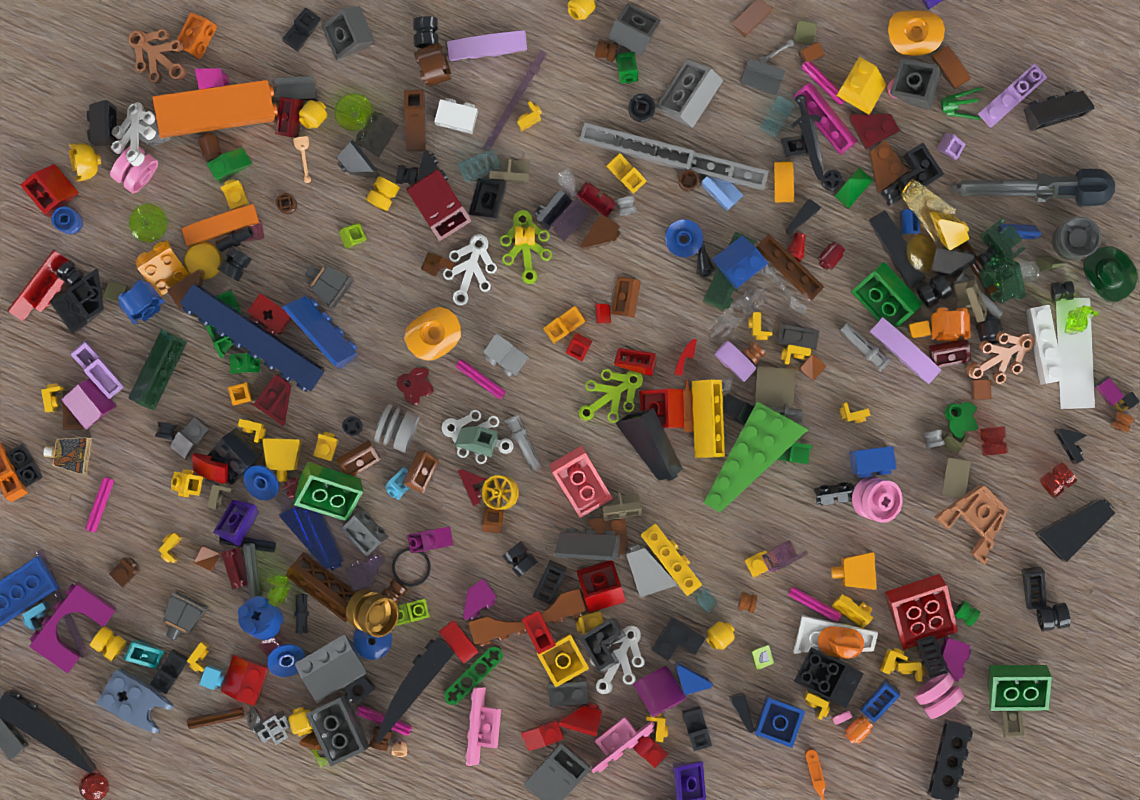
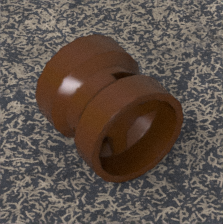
M599 39L595 58H606L607 61L613 62L618 44H608L605 40Z
M686 170L681 174L679 187L683 191L690 192L696 188L699 180L696 172Z
M282 193L276 199V206L282 213L292 214L297 209V201L292 195Z
M393 578L390 586L384 589L381 594L394 600L397 604L400 601L399 598L405 595L408 589Z
M375 726L373 729L374 736L370 740L369 746L374 749L387 751L389 746L388 739L391 738L392 731L390 730L381 742L377 743L376 738L380 727Z

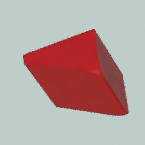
M596 304V323L610 324V305Z
M575 333L566 354L583 361L592 344V340Z

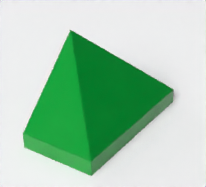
M858 168L834 197L849 209L871 184L873 179L861 168Z

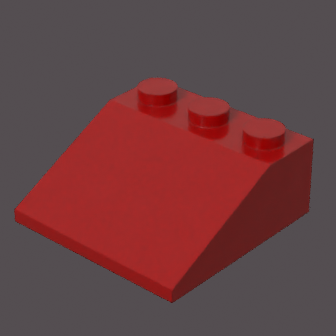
M940 574L885 592L903 650L917 646L916 641L918 639L932 635L939 639L958 632L947 584Z

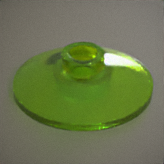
M360 94L345 95L336 104L335 119L346 130H360L372 118L371 103ZM353 112H358L356 117H352Z
M144 204L137 207L129 219V227L132 234L143 242H154L160 239L166 232L168 225L167 217L163 210L152 204ZM145 219L150 220V223L147 226L144 225Z

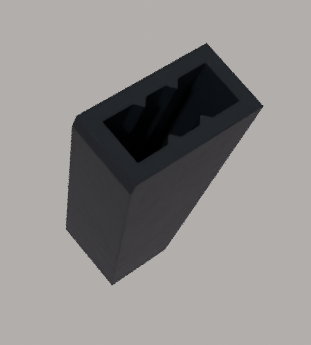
M654 408L627 414L616 422L617 427L658 481L665 479L671 481L683 470Z
M1096 499L1037 531L1035 535L1061 561L1068 562L1115 512L1112 510L1113 506L1107 500Z

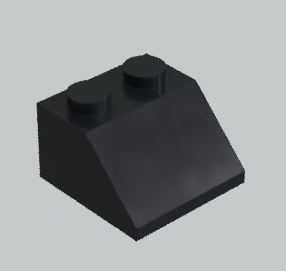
M108 100L90 104L89 110H87V121L90 122V129L87 130L88 140L94 146L112 145L115 141H118L112 135L113 128L117 126V107Z

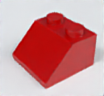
M683 389L639 391L640 411L654 408L663 428H684Z
M613 560L576 570L589 613L626 602Z
M233 655L221 692L238 701L255 706L259 701L269 672L268 666Z

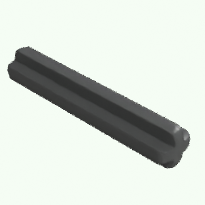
M246 543L243 548L249 598L251 599L261 596L255 544Z

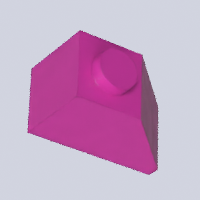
M221 68L195 69L200 90L230 84L227 73H224Z

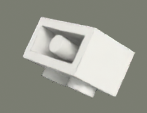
M440 99L434 122L437 126L473 134L478 110L475 108V105L470 103L461 105L457 104L456 100Z

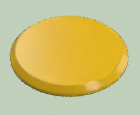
M208 242L192 245L184 257V265L189 274L202 269L205 272L203 280L214 277L219 272L217 268L222 261L220 251L216 246Z

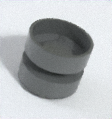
M1075 217L1061 224L1053 234L1054 250L1061 258L1069 261L1080 260L1093 254L1101 243V232L1098 225L1086 217Z

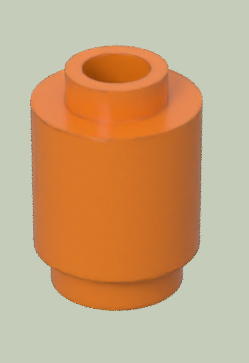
M863 715L860 718L857 717L845 729L847 732L845 737L852 744L855 742L859 744L871 732L873 725Z

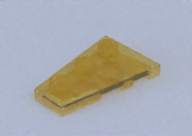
M911 179L901 195L919 219L922 227L929 234L930 239L936 242L939 236L930 213L934 211L954 216L957 210L919 182Z

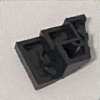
M97 268L82 277V280L66 289V292L50 301V304L72 334L87 325L104 310Z

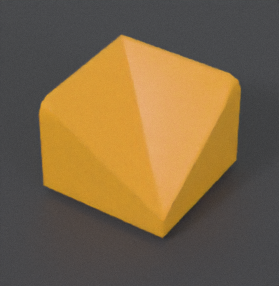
M927 320L911 323L906 326L912 338L931 335L929 321Z
M248 382L228 387L233 406L253 401Z

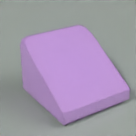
M945 133L937 150L957 160L966 144L954 134Z

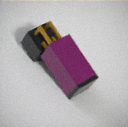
M1109 376L1104 377L1094 385L1109 406L1114 405L1119 412L1131 409L1140 402L1133 392H1129L1124 396ZM1118 401L1124 405L1123 409L1117 404Z

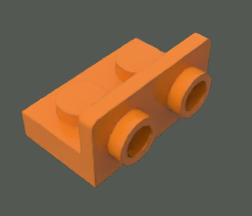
M190 12L177 38L178 41L183 43L182 51L193 55L197 59H201L217 26L208 19Z

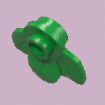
M964 402L960 405L952 403L945 408L944 413L945 417L949 420V429L958 438L963 437L964 431L970 432L978 429V424L972 416L976 412L977 407L972 403ZM951 410L955 411L956 416L951 414Z

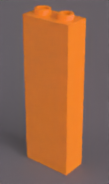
M268 80L152 96L159 138L273 122L275 115H278L276 104H272L271 97H274L273 86L269 85Z

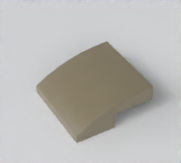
M757 366L754 407L757 402L768 407L783 408L786 403L789 404V408L793 409L795 369Z

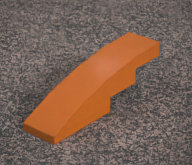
M251 204L204 219L181 229L186 246L189 247L223 237L225 234L239 231L246 226L259 224L255 206Z

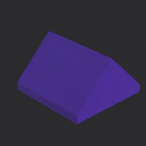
M232 500L213 533L240 546L259 514L257 507L254 504Z
M703 761L673 763L676 800H706Z

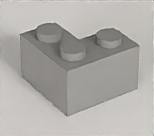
M497 333L483 351L486 356L484 359L493 366L497 363L503 367L501 371L509 377L512 374L517 376L529 358Z

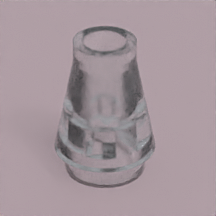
M568 168L556 174V181L568 197L575 196L578 193L573 172Z

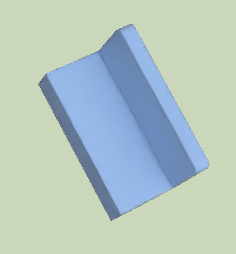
M708 176L701 182L703 188L726 211L743 197V194L731 182H722L711 179Z

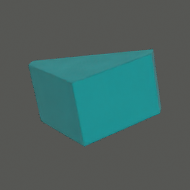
M136 639L131 642L124 660L157 669L164 651Z

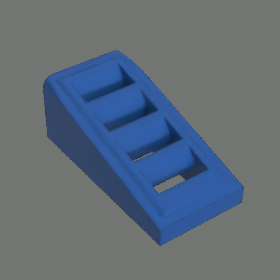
M885 679L861 707L860 711L875 723L901 696L900 691ZM885 689L890 691L892 695L890 696L887 692H885ZM879 696H884L887 699V701L885 702ZM875 700L882 705L881 708L874 703ZM871 706L877 713L874 714L868 707Z

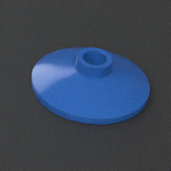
M686 219L678 220L668 227L665 234V243L668 250L675 256L682 258L691 257L700 250L703 244V233L695 222ZM685 236L687 242L682 243L680 237Z
M253 465L246 470L244 485L253 497L267 501L277 495L279 483L277 477L270 469L262 465Z
M357 629L354 635V646L357 652L366 659L376 660L382 658L388 653L392 645L391 632L384 637H374ZM371 637L376 640L373 645L369 643V638Z
M284 644L271 651L267 659V665L274 675L289 677L298 673L295 663L306 656L303 649L299 646Z

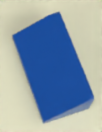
M998 224L999 238L1035 240L1041 236V231L1034 225Z

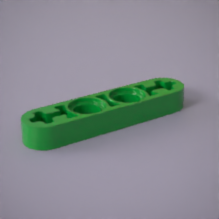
M497 646L488 648L446 690L444 694L445 701L450 705L459 703L502 660L503 651ZM497 650L499 652V659H492L490 663L493 665L489 667V664L482 658L486 657L488 659L491 656L490 651L495 652ZM478 663H483L486 666L485 673L478 674L475 671V666ZM464 677L472 679V685L468 688L464 687L461 683ZM458 684L460 689L465 691V693L462 694V692L460 691L456 696L458 698L457 700H450L449 692L451 691L452 693H454L458 689L457 687H455V685Z

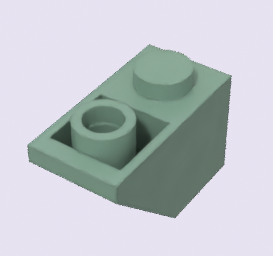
M480 426L463 427L459 432L455 446L492 457L498 441V432Z

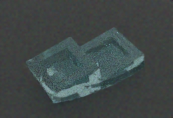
M778 95L759 129L776 138L795 103Z

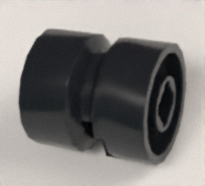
M422 16L413 19V30L416 31L414 47L424 48L439 43L438 34L435 33L438 30V19L436 17Z
M230 246L225 255L227 259L221 261L217 270L239 282L244 273L243 268H247L252 259Z
M940 273L931 278L930 283L925 282L916 288L918 296L927 308H931L939 303V299L944 300L953 294L950 285Z
M522 541L502 556L508 565H513L512 570L518 577L538 562L532 554L527 553L528 549ZM519 555L522 559L518 561L516 556Z
M1065 602L1053 604L1052 608L1050 606L1037 607V620L1042 632L1050 631L1055 626L1058 629L1070 627V613Z

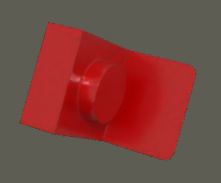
M540 610L522 618L538 654L556 646L550 627H547Z
M642 735L637 739L638 743L632 747L654 768L668 755L649 735L646 737Z

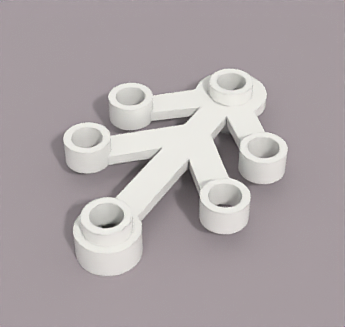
M139 102L128 107L127 118L121 126H115L112 130L113 136L117 139L122 138L120 141H115L111 146V149L117 154L124 151L126 144L131 139V147L126 157L133 166H139L145 158L144 154L138 150L139 133L148 140H151L156 134V131L150 126L144 127L139 124L141 119L148 125L153 124L156 120V116L150 111L145 112L144 106Z
M481 234L474 235L470 239L469 245L459 250H453L449 254L452 262H458L462 256L472 252L470 259L453 267V270L445 269L443 272L446 280H452L455 275L466 270L460 290L456 291L453 295V301L459 306H463L468 302L467 291L473 273L480 283L479 288L482 292H488L491 289L490 282L485 279L477 263L479 255H481L486 264L485 269L488 274H494L497 271L496 264L492 262L486 251L489 245L488 240ZM481 241L483 243L482 247H476V242ZM453 253H457L459 255V257L456 260L451 258ZM493 265L495 267L494 271H488V266ZM451 271L453 273L452 277L447 278L445 276L446 272ZM487 283L489 285L488 289H482V284ZM463 295L465 297L464 301L459 302L457 300L458 296Z
M473 410L469 415L459 420L453 418L446 419L442 424L443 434L447 437H452L454 443H456L461 428L471 421H479L481 413L478 410ZM474 412L479 413L478 419L472 418ZM491 416L488 421L478 426L487 429L495 428L499 425V419L496 416ZM492 418L497 419V424L494 426L490 424ZM450 424L455 426L452 432L448 430V425ZM505 438L498 440L495 447H498L501 453L508 454L513 450L514 445L510 439ZM505 442L509 444V449L507 450L502 448V444ZM457 447V454L459 457L465 458L469 455V450H467V454L465 456L460 455V450L462 448ZM474 452L477 463L484 464L487 461V456H485L483 462L478 461V456L481 454Z
M625 627L623 631L626 636L613 643L623 642L620 649L613 651L619 663L609 668L604 678L598 680L596 689L599 693L608 694L612 691L613 685L611 681L620 664L624 672L623 682L629 685L635 682V676L632 674L627 656L629 647H631L634 656L632 664L640 668L645 663L638 646L641 632L637 627ZM632 631L634 637L629 639L628 633ZM637 658L641 659L640 665H636L635 660ZM628 675L632 676L631 682L626 681ZM602 683L606 684L605 690H602L600 687Z

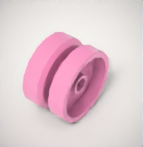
M128 147L116 160L110 172L111 178L119 184L124 182V187L133 194L137 193L148 183L158 167V160L150 154L145 155V151L141 147L138 150L145 155V158L139 166H133L128 162L126 157L127 152L130 150V147Z
M866 477L855 486L852 494V504L859 516L881 523L889 522L900 512L902 493L894 482L877 477Z
M949 672L932 678L914 694L915 699L920 705L926 704L924 711L930 719L943 715L956 706L965 696L959 686H952L954 679Z

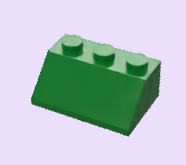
M885 262L881 263L851 291L878 322L883 317L895 328L914 314L923 304Z
M308 462L299 479L294 505L347 521L363 493L361 479Z
M989 665L988 693L990 710H1049L1052 676L1048 666Z

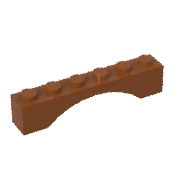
M576 588L561 593L556 601L541 613L545 622L553 621L554 624L565 621L564 617L572 616L573 619L583 616V612L586 609L580 589ZM487 615L468 622L474 644H479L480 646L490 644V640L498 638V641L510 638L509 634L515 632L517 635L527 633L522 620L504 621Z

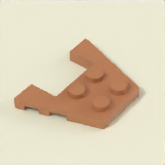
M980 484L942 510L934 518L944 528L950 529L958 517L961 516L982 537L970 553L981 564L985 565L988 560L986 558L988 551L993 548V539L996 532L1000 531L1008 509L985 485Z

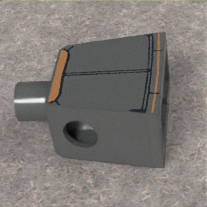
M311 265L305 273L307 277L313 280L309 287L333 310L354 282L351 277L326 265L320 271Z
M177 591L172 592L163 619L164 623L170 625L166 636L177 640L180 632L190 633L209 607Z

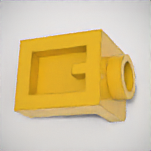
M531 101L527 103L532 113L529 114L527 112L521 115L519 121H517L521 132L541 121L540 114L542 112L537 104L533 105Z
M231 179L224 182L225 185L221 186V190L225 194L230 210L249 204L242 183L239 180Z
M787 345L782 350L781 359L784 360L783 364H789L791 354H794L793 358L805 360V357L810 356L811 349Z
M58 383L46 385V389H41L45 412H57L59 401L58 397L54 396V393L65 391V388L58 386Z
M239 419L238 426L243 427L242 431L252 434L254 430L256 431L254 442L260 443L261 440L265 439V424Z
M325 431L323 435L318 434V441L313 456L333 461L339 439L334 438L335 434Z
M766 550L744 560L752 577L775 568L773 563L776 562L772 553H767Z
M601 611L578 617L579 621H576L578 633L582 632V635L599 626L603 623Z
M200 642L187 660L190 663L189 667L196 672H204L206 666L199 659L203 661L209 653L207 648L210 645L207 642Z
M894 647L893 650L887 649L879 670L890 675V672H893L896 668V657L906 661L909 657L904 655L905 651Z
M897 661L895 668L897 671H901V674H913V671H915V680L922 682V677H925V667L920 661Z
M806 690L803 696L807 700L806 704L813 708L820 706L816 717L822 720L823 716L826 717L830 710V706H828L829 701Z

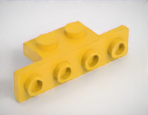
M657 524L652 525L641 534V537L686 596H689L702 586V583L688 565L691 564L684 554L682 556L679 555L676 551L679 549L673 539L669 541Z

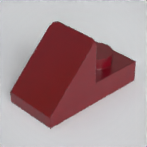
M462 469L458 470L472 505L480 504L479 499L482 498L479 488H474L473 485L487 479Z

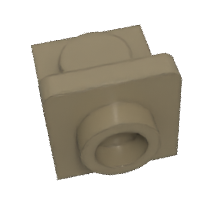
M218 482V485L212 484L208 507L218 509V506L222 505L224 494H221L222 491L233 492L234 488H230L229 483L223 484Z

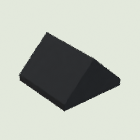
M478 178L468 215L497 223L507 188L506 182Z

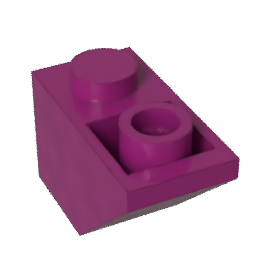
M450 526L407 534L410 553L453 546Z
M485 578L467 590L463 615L465 620L468 618L473 620L481 614L479 612L480 609L483 607L488 609L496 603L494 599L497 598V595Z
M944 637L940 650L948 672L954 681L959 682V679H962L965 674V661L969 660L971 655L970 645Z

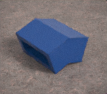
M906 209L900 212L901 235L920 233L918 209Z

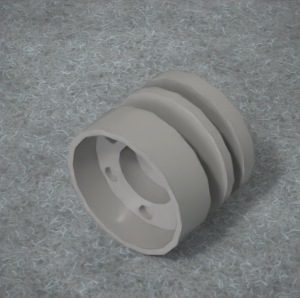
M388 404L378 420L374 441L380 443L385 435L384 445H387L392 438L394 439L393 448L406 453L416 431L420 416L407 411L404 417L401 418V408L397 407L393 415L394 405Z

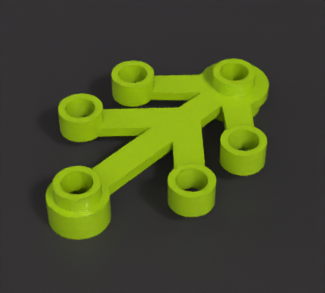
M520 210L515 213L513 217L514 225L506 235L500 238V243L504 247L511 245L512 238L515 236V226H521L522 228L535 226V234L541 242H547L550 235L548 231L541 230L532 223V216L529 212ZM521 216H524L526 218V222L521 223L519 221V218ZM542 233H546L548 237L546 239H541L540 235ZM503 238H509L510 242L504 244L502 242ZM536 242L535 245H528L527 243L515 245L502 259L505 265L510 266L514 263V258L522 249L525 266L522 279L528 285L534 284L537 281V273L532 269L530 248L538 253L544 261H549L552 258V252L549 249H544ZM549 252V258H544L542 256L543 253ZM507 256L512 258L510 263L505 262ZM527 273L533 274V278L531 280H528L526 278Z
M609 369L603 370L601 378L604 381L612 379L623 382L617 387L598 384L593 380L587 381L585 385L587 391H599L607 394L590 406H582L579 410L580 418L585 421L591 420L595 411L612 400L611 410L607 419L610 423H616L619 420L618 409L621 393L628 389L627 401L623 404V409L626 412H632L635 408L633 403L635 390L643 383L641 373L629 371L626 374L611 372ZM609 372L610 378L605 379L603 373ZM635 376L637 382L631 383L630 377ZM589 383H594L595 388L593 390L588 389L587 385ZM626 403L632 404L631 410L625 408ZM585 409L590 411V415L587 417L583 415V410ZM611 414H615L617 416V419L615 421L610 420L609 417Z

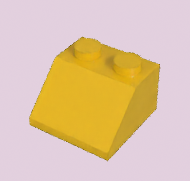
M859 56L836 96L870 114L887 84L877 67Z
M571 632L555 640V647L540 654L537 652L555 688L589 669Z

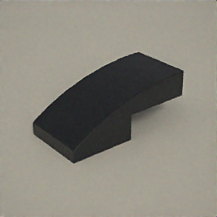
M305 7L294 20V25L285 34L282 41L298 52L311 36L321 18Z
M173 649L150 685L167 694L188 663V658Z
M697 706L682 711L693 751L711 747L712 743L701 707Z

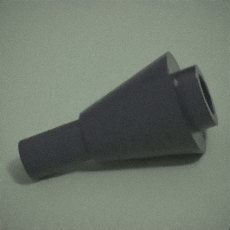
M703 241L698 251L696 274H699L701 277H708L712 275L715 269L706 253Z

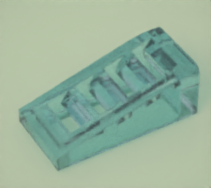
M494 149L457 164L467 183L501 167ZM488 156L491 157L494 165L490 166L487 159ZM483 159L487 168L483 169L480 160ZM474 163L478 166L479 171L477 172L473 166ZM467 166H469L472 174L470 175L467 172Z

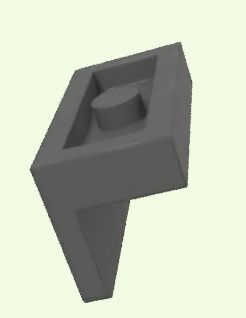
M749 58L741 84L777 95L785 70Z
M313 76L274 78L277 85L278 102L280 101V96L300 100H316V81Z
M0 717V748L11 760L28 747L29 744L14 725Z

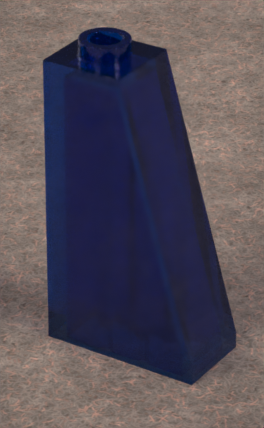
M299 506L279 514L284 523L324 569L330 568L333 571L342 566L341 562L345 561L324 514Z

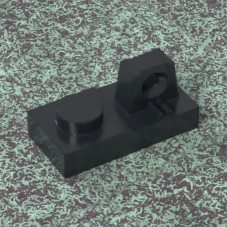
M560 189L551 198L547 207L540 205L534 214L537 216L539 223L549 230L572 200Z
M781 324L778 343L816 350L820 331Z

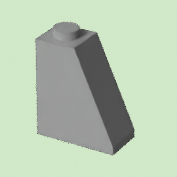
M637 543L628 546L625 553L640 597L677 586L670 573L643 544L639 545Z

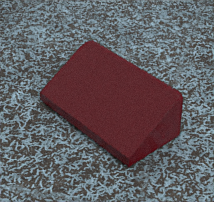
M280 96L275 130L276 135L294 138L299 136L301 123L299 121V111L303 108V100Z
M966 339L929 346L931 360L939 368L971 362L970 345Z

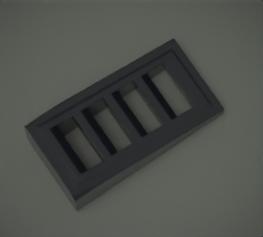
M808 199L786 229V233L789 235L816 214L821 206Z
M549 560L533 597L550 605L566 573L567 567ZM550 569L559 572L560 574L550 571ZM547 575L557 579V581L555 582L546 577ZM543 583L553 586V589L543 585ZM540 589L550 593V596L539 592Z
M1041 567L1022 569L1026 608L1030 610L1037 609L1040 606H1047L1045 571ZM1037 582H1038V584H1039V585H1033V586L1030 585V583H1037ZM1038 590H1039V592H1040V593H1033V594H1031V591H1038ZM1040 598L1041 601L1031 602V599Z
M932 635L918 639L916 641L917 650L929 678L948 673L935 636ZM941 665L940 667L931 669V667Z
M744 693L728 696L747 730L753 733L754 727Z

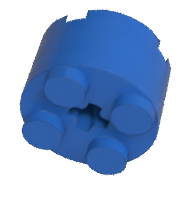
M143 280L137 281L132 289L118 296L119 306L133 324H139L137 321L141 319L143 322L147 321L160 311L159 305L161 303L164 305L165 303L150 282H144Z
M262 596L254 597L239 607V625L243 631L252 637L269 640L279 633V628L284 620L283 613L278 606Z

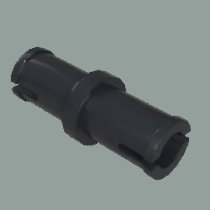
M246 226L236 232L232 231L228 236L216 241V247L220 252L230 248V246L237 247L242 241L253 237L254 232L250 226Z
M295 594L296 611L294 616H296L295 633L297 634L308 633V594Z

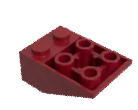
M436 169L406 189L439 241H442L472 221L439 169Z

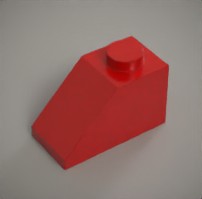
M557 718L521 733L528 751L546 747L564 739L563 732L560 726H558Z

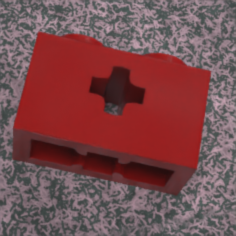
M261 293L247 310L251 314L249 317L257 324L260 322L265 324V330L273 335L275 333L281 335L292 320L284 309ZM267 312H272V320L269 318L267 319V316L265 315Z

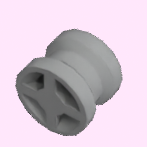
M634 196L615 200L616 205L619 206V216L637 212V208L634 207L633 203L635 201Z
M942 429L923 433V437L927 441L926 449L945 444L941 438Z

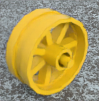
M494 475L488 478L482 487L483 501L492 509H509L517 502L519 497L517 483L508 476ZM499 478L505 479L501 487L498 481ZM493 482L496 486L494 489L490 488ZM509 483L511 489L507 490L505 487ZM511 492V497L509 499L507 496L508 493ZM498 497L496 506L492 501ZM502 498L507 502L505 506H502Z

